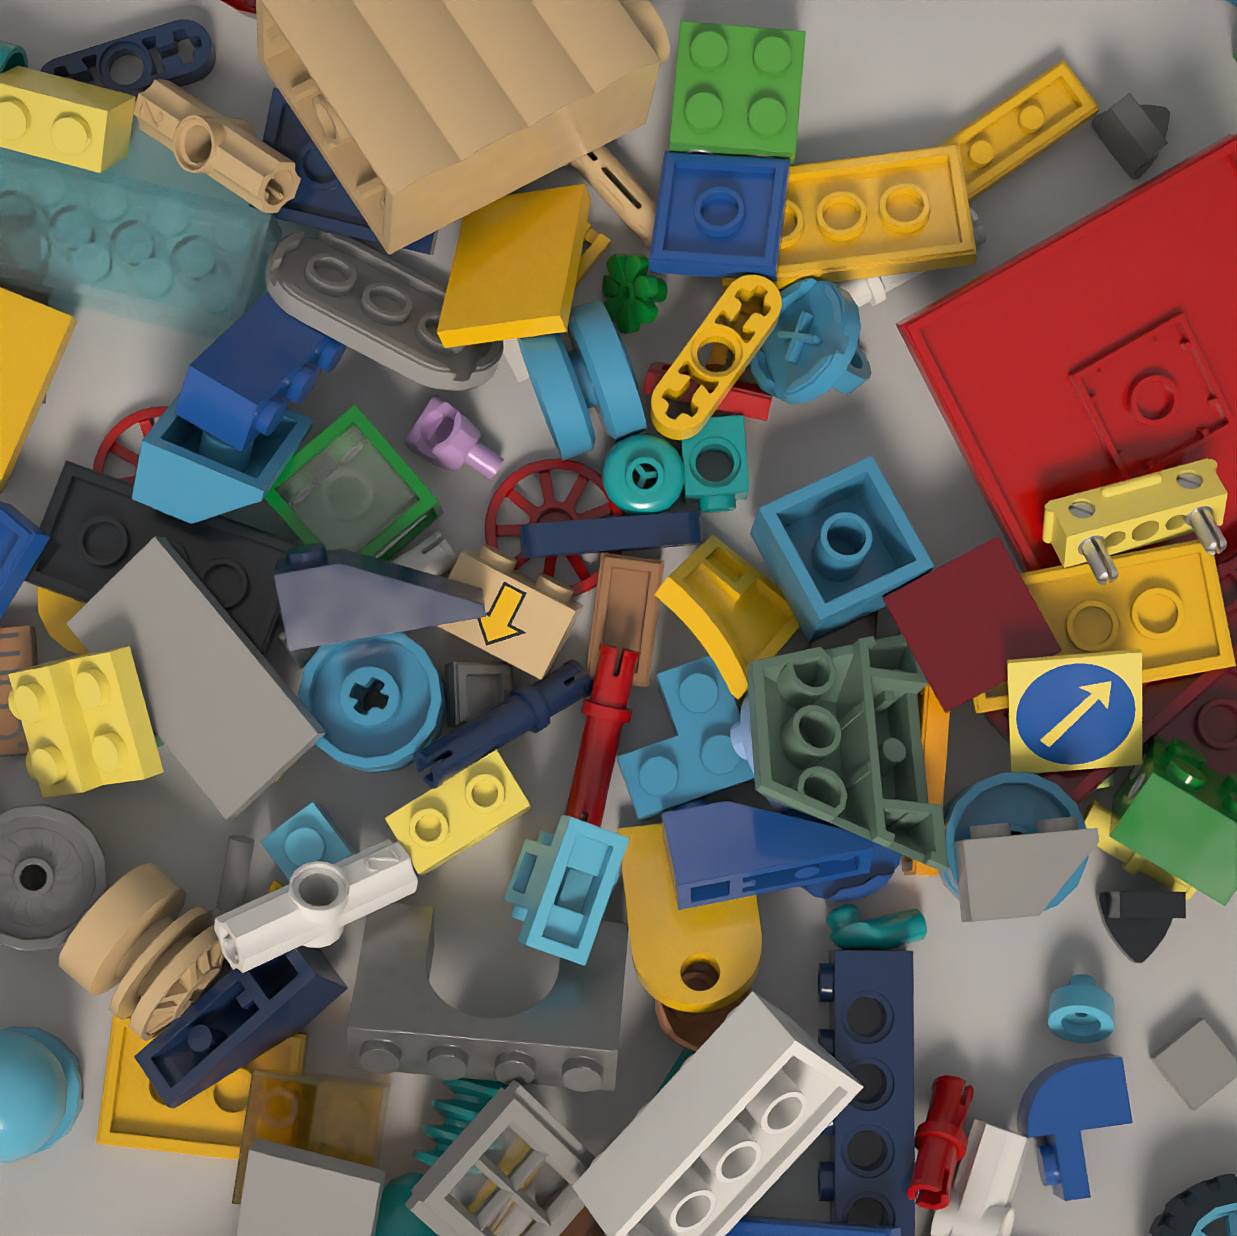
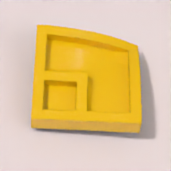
M713 534L665 579L654 594L687 625L701 642L718 667L730 693L738 700L748 689L746 666L751 661L776 656L800 628L780 588Z

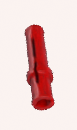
M600 644L599 646L600 653L590 699H583L581 713L586 715V720L564 814L581 820L582 813L586 812L585 822L600 828L623 723H630L633 710L627 708L637 660L640 659L641 654L638 651L622 648L618 671L613 673L618 649L617 646Z

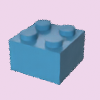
M872 455L759 507L750 531L753 541L809 643L885 607L883 597L930 573L934 567L932 560Z

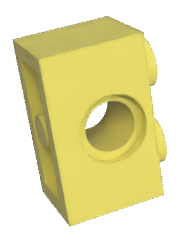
M496 749L443 782V785L435 789L432 788L385 817V820L397 840L410 856L411 863L417 873L425 876L529 812L533 807Z

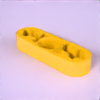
M745 275L733 281L653 391L650 417L659 433L670 439L684 440L695 436L703 429L778 323L782 299L778 288L772 281L759 275ZM757 296L764 301L762 312L765 316L759 313L752 314L744 324L740 336L732 329L740 315L742 303L738 299L749 303ZM719 342L730 348L734 355V363L725 371L711 372L699 363L698 351L708 343ZM684 371H687L690 376L684 375L682 373ZM690 378H692L700 385L691 401L690 411L694 416L691 417L682 413L676 420L667 416L669 403L666 399L669 398L676 402L680 400L688 390ZM706 388L714 391L712 393H708Z

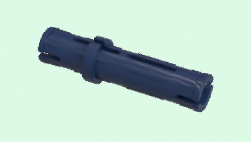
M571 659L565 662L562 667L532 685L526 682L519 684L510 691V698L424 749L421 748L415 751L413 759L419 773L441 761L430 769L431 773L424 776L423 780L430 787L438 788L446 780L525 732L538 733L548 727L551 722L550 717L580 699L591 695L593 685L588 674L573 682L575 679L574 675L584 669L583 666L576 660Z

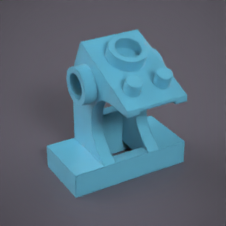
M561 815L555 835L540 830L536 842L525 839L504 901L514 904L510 917L524 922L517 942L585 966L600 922L603 921L613 889L618 882L620 876L618 871L630 838L579 819Z

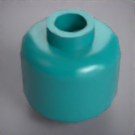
M637 433L616 441L607 451L601 467L602 485L608 498L623 512L635 516L659 514L669 509L680 497L685 483L684 463L677 449L667 440L649 433ZM640 464H651L655 471L645 472ZM634 469L640 475L636 485L632 479ZM656 478L651 486L643 488L646 479Z

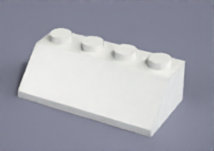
M752 991L739 1006L727 1015L721 1026L696 1053L684 1061L680 1070L659 1093L638 1111L634 1120L609 1147L592 1161L590 1167L572 1185V1188L607 1236H725L864 1086L787 1014Z

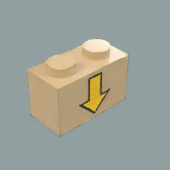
M486 544L482 545L480 552L473 548L460 552L448 579L482 588L486 617L437 626L542 680L551 672L584 606L570 599L574 589L546 574L540 573L536 581L514 570L518 562L515 558Z

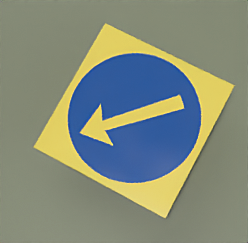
M1141 649L1007 660L1010 772L1045 773L1142 765Z

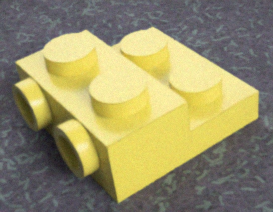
M130 646L49 661L8 674L12 685L8 697L9 708L12 714L22 721L29 747L26 755V769L28 774L35 781H38L43 798L83 793L102 785L144 780L164 772Z

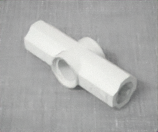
M387 839L335 864L321 861L303 864L294 871L288 885L216 917L214 931L219 939L222 953L233 970L237 968L244 973L302 945L311 948L331 945L341 936L344 931V925L415 893L418 879L414 873L411 858L400 842L393 843ZM311 903H319L325 906H313Z
M974 1119L969 1132L965 1156L961 1159L954 1185L952 1184L949 1205L935 1211L931 1236H1011L1015 1219V1209L1011 1206L1032 1139L1011 1130Z

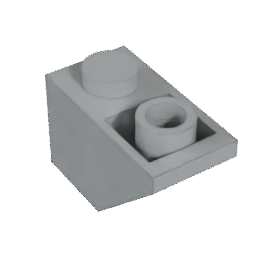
M1077 817L1037 820V833L1012 836L1010 823L970 826L971 839L953 842L961 921L975 922L1039 916L1099 842L1098 828L1078 830Z

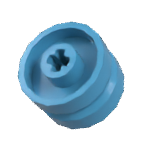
M599 298L571 308L567 329L574 350L567 352L559 333L517 338L537 400L562 460L593 450L596 438L588 412L589 408H595L605 432L616 441L647 430L644 411L637 391L639 386L630 357L621 336L617 335L606 307Z
M402 632L320 646L305 665L298 691L299 700L327 732L315 745L346 767L372 774L399 771L414 763V752L421 748L424 749L440 737L447 714L446 690L443 678L426 651ZM373 691H381L380 693L388 698L387 705L383 710L372 707L367 712L365 708L366 697Z
M1002 772L962 788L943 807L949 868L943 872H938L943 885L959 900L953 842L971 839L970 826L1010 823L1011 834L1023 835L1037 833V820L1077 817L1078 830L1087 829L1078 805L1056 783L1033 773ZM1088 856L1043 911L1058 906L1078 886L1087 864Z

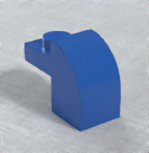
M1109 1053L1057 1062L1041 1071L1031 1081L1022 1096L1017 1115L1018 1133L1027 1138L1045 1136L1046 1145L1037 1146V1163L1043 1186L1052 1185L1053 1194L1064 1201L1091 1198L1081 1130L1133 1123L1123 1058Z

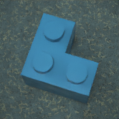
M710 655L657 673L656 683L675 736L617 756V763L638 821L673 810L676 806L687 801L701 800L755 781L748 761L738 756L732 746L730 729L734 723L740 721L741 715L734 696L730 693L726 682Z

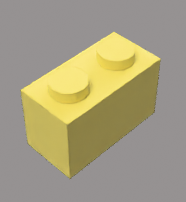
M16 66L0 73V147L101 173L128 157L136 96Z

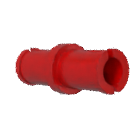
M944 1075L934 1079L926 1120L918 1125L915 1133V1148L918 1150L912 1179L907 1189V1196L910 1200L916 1199L915 1204L926 1209L939 1210L949 1205L957 1161L964 1158L967 1150L968 1138L964 1133V1128L974 1090L971 1084L965 1086L966 1080L960 1077Z

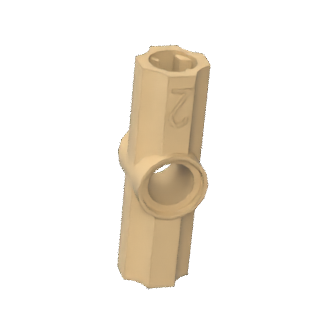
M154 80L147 90L138 94L134 106V115L137 116L139 121V129L173 151L178 164L185 171L209 175L265 213H278L287 201L294 199L301 180L295 171V162L258 139L254 128L246 120L223 116L168 80Z

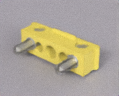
M1206 458L1048 501L1044 511L1042 539L1044 542L1052 544L1064 568L1088 562L1097 582L1101 585H1106L1107 580L1109 583H1112L1119 576V572L1110 556L1113 554L1194 532L1207 554L1221 553L1226 548L1227 541L1218 526L1223 524L1228 493L1216 474L1217 462Z

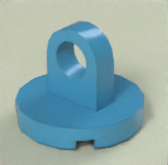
M813 278L799 280L780 292L782 306L778 323L750 362L752 376L760 389L789 404L808 403L828 392L831 388L849 394L866 382L872 372L865 354L857 345L861 329L859 309L849 292L825 279L818 282Z

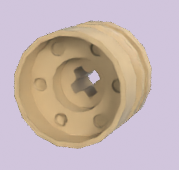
M152 862L141 864L122 876L95 902L68 937L60 953L58 964L59 967L94 996L108 992L119 984L111 999L109 1010L121 1020L131 1016L129 1028L145 1041L158 1036L205 994L227 962L222 953L219 939L214 931V925L211 926L213 915L201 905L190 909L177 919L184 906L187 893Z

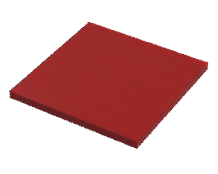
M1229 134L895 324L1022 573L1062 566L1052 544L1046 543L1042 539L1044 511L1048 501L1206 458L1217 462L1216 474L1228 493L1223 524L1218 526L1227 541V546L1221 553L1217 554L1215 552L1216 566L1220 563H1226L1237 556V134ZM1194 532L1110 556L1199 539Z

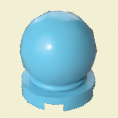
M7 1027L0 1030V1163H10L52 1148L72 1130L83 1108L84 1098L81 1099L82 1081L78 1071V1067H80L78 1058L61 1038L41 1028Z

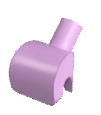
M438 395L433 396L405 440V445L416 455L449 471H457L463 463H466L488 479H491L504 461V458L478 442L481 431L459 410L457 411Z

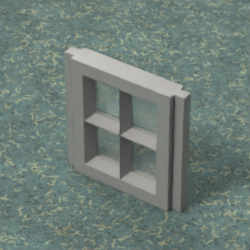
M513 1080L506 1089L502 1087L410 1190L413 1195L404 1205L439 1236H559L585 1206L572 1188V1185L590 1167L596 1157L526 1089Z

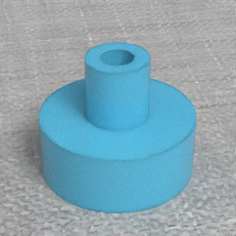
M1086 974L1074 975L1071 977L1069 985L1056 989L1050 995L1048 1026L1056 1036L1075 1043H1094L1107 1038L1113 1032L1115 1016L1114 999L1107 991L1096 986V981L1093 977Z

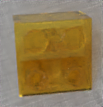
M253 1069L232 1204H241L248 1153L255 1138L378 1168L391 1083L330 1074Z

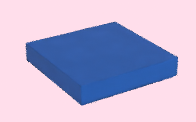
M665 151L649 255L650 273L738 279L745 275H759L770 281L777 282L790 179V159Z

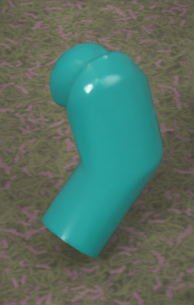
M845 904L831 910L826 917V922L832 930L829 938L842 950H885L921 941L927 933L925 918L918 909L862 921L859 908L853 904Z

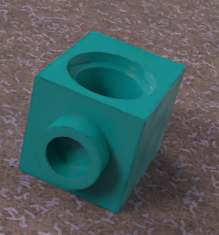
M744 415L711 417L698 434L688 439L679 440L680 457L684 463L685 483L683 485L684 504L698 503V511H701V513H718L735 510L736 500L747 499L750 490ZM710 451L724 454L731 463V474L726 479L718 482L704 479L696 468V461L702 454Z

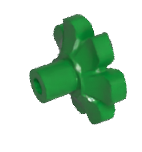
M625 253L613 254L606 263L610 275H604L602 281L603 295L611 297L604 302V306L612 323H617V329L620 333H637L640 330L641 323H653L657 318L658 308L655 303L665 301L668 293L667 285L662 278L647 275L649 259L643 254H631L630 256H627Z

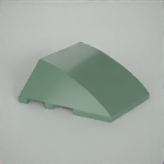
M902 634L879 639L869 636L859 638L854 644L827 650H824L822 647H816L751 661L746 667L755 790L779 804L830 822L941 872L949 868L942 805L928 803L923 745L921 744L917 694L929 683Z

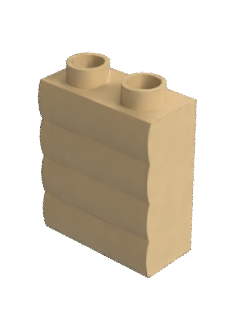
M256 0L259 61L388 255L646 124L660 65L665 63L670 55V45L666 29L658 12L649 0Z

